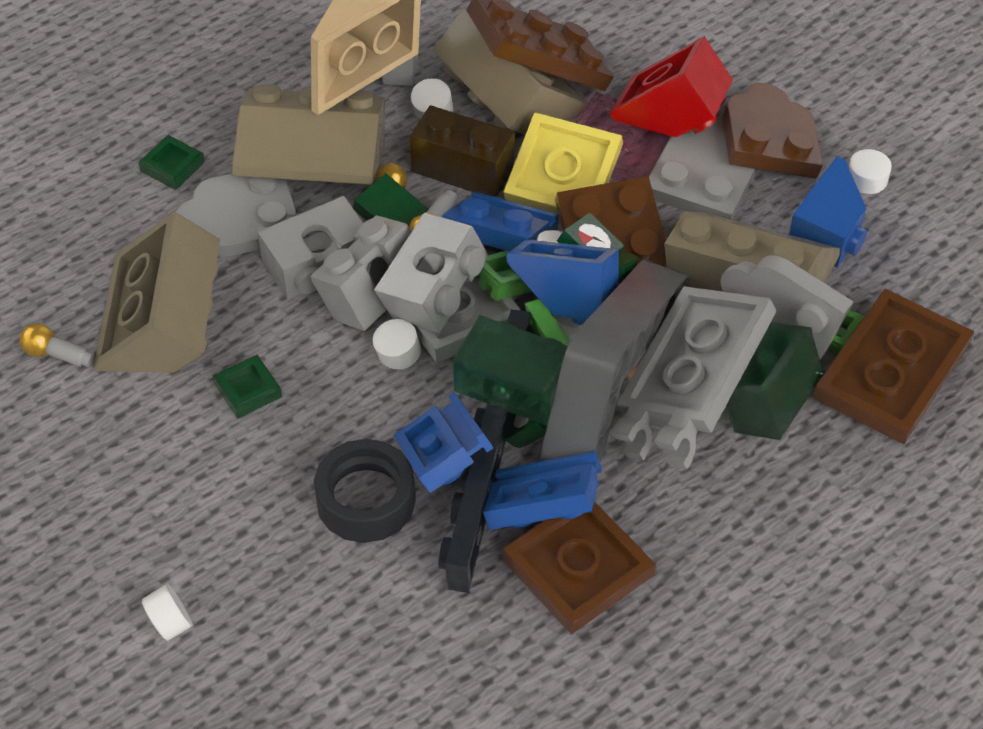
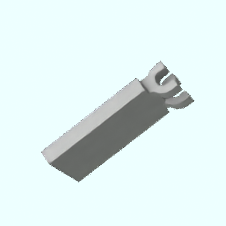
M683 286L617 402V406L624 417L618 420L611 434L615 439L628 441L623 449L626 457L644 460L652 443V429L661 430L654 442L658 448L671 450L666 458L669 466L688 469L695 454L697 431L712 433L777 312L770 298Z

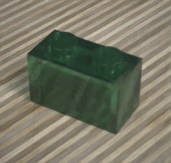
M479 315L453 359L454 391L547 426L563 359L568 346L556 339L543 338L518 329L506 321H496Z
M770 323L726 405L735 433L781 440L823 375L811 327Z

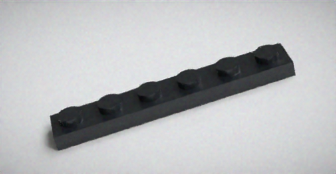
M511 309L506 329L498 328L496 332L494 357L498 358L496 368H487L483 387V396L488 397L485 408L478 407L476 409L474 420L493 446V449L486 452L482 447L470 456L474 462L466 467L461 475L462 480H466L464 493L455 492L453 497L450 523L455 524L452 538L443 537L438 560L439 569L446 570L448 590L465 593L470 591L486 526L483 510L492 483L497 482L495 473L497 469H500L506 445L504 439L514 413L531 344V314L527 311Z

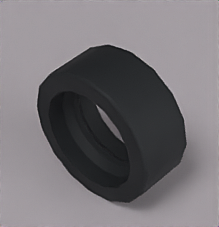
M372 439L347 441L330 450L318 464L314 477V487L319 517L329 531L344 540L361 543L384 540L400 531L412 517L416 502L415 479L412 466L401 450L387 442ZM371 470L382 472L392 478L396 485V494L384 505L374 509L357 510L347 508L337 502L334 496L336 484L347 475L358 471Z

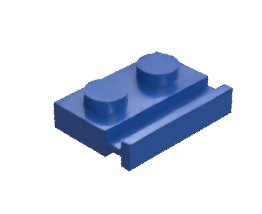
M477 192L472 193L471 198L464 199L442 215V218L471 225L482 244L506 251H511L526 239L537 240L538 235L543 231H557L559 217L557 213Z
M455 392L448 396L452 402L441 410L436 405L394 434L418 478L430 493L441 485L450 484L458 479L464 469L474 462L470 456L483 447L486 452L493 449V446Z
M596 451L497 469L495 475L498 481L492 483L483 510L489 529L503 527L522 528L537 521L559 517L562 519H573L583 513L592 512L599 483L597 473H601L602 470Z

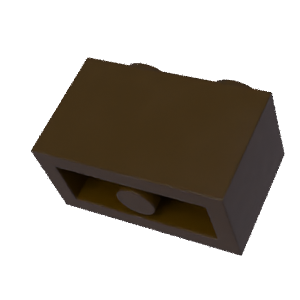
M429 105L410 135L412 172L473 193L477 192L497 198L514 166L515 132Z

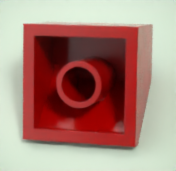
M705 36L633 75L612 108L610 115L614 121L676 138L690 130L697 134L706 130L717 120L716 114L720 106L726 101L725 95L733 79Z

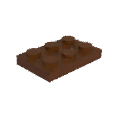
M471 0L466 9L495 57L602 91L607 90L614 78L603 61V54L595 49L589 41L588 32L575 23L566 22L565 25L552 21L548 16L537 10L531 9L527 13L515 9L506 0Z
M885 288L816 385L813 398L905 444L970 345L974 331Z

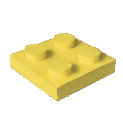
M534 112L504 190L505 200L558 214L555 203L557 192L609 183L623 146L622 135Z

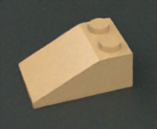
M332 0L311 36L312 112L320 115L418 54L421 0Z

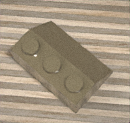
M462 8L433 49V52L445 63L442 67L443 71L452 79L465 84L470 89L467 95L472 101L484 109H490L496 115L493 119L496 126L513 131L515 135L517 132L526 135L534 112L567 121L591 107L564 78L495 57L465 8Z
M270 84L258 85L253 89L249 88L239 108L232 176L372 185L385 146V97L373 96L371 92L359 90L320 115H316L311 111V87L301 89L300 91H283L280 87Z
M173 211L116 254L93 366L95 370L174 373L189 362H195L201 357L207 345V337L205 336L207 320L213 306L211 295L214 277L219 268V262L217 261L219 238Z
M695 211L683 212L664 243L667 268L688 274L690 276L689 287L722 292L720 282L722 274L727 268L740 262L747 261L757 265L766 256H780L825 283L840 255V248L707 212Z

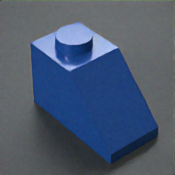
M836 156L794 212L789 235L840 248V255L834 264L837 268L848 253L853 256L857 255L867 236V230L862 228L866 206L845 159Z
M526 239L507 253V263L554 316L572 318V322L578 325H582L619 286V249Z

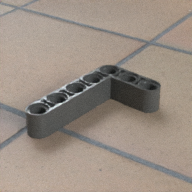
M643 259L575 332L563 359L540 461L596 451L601 463L622 382L645 355L683 286L689 287L690 276L688 274Z

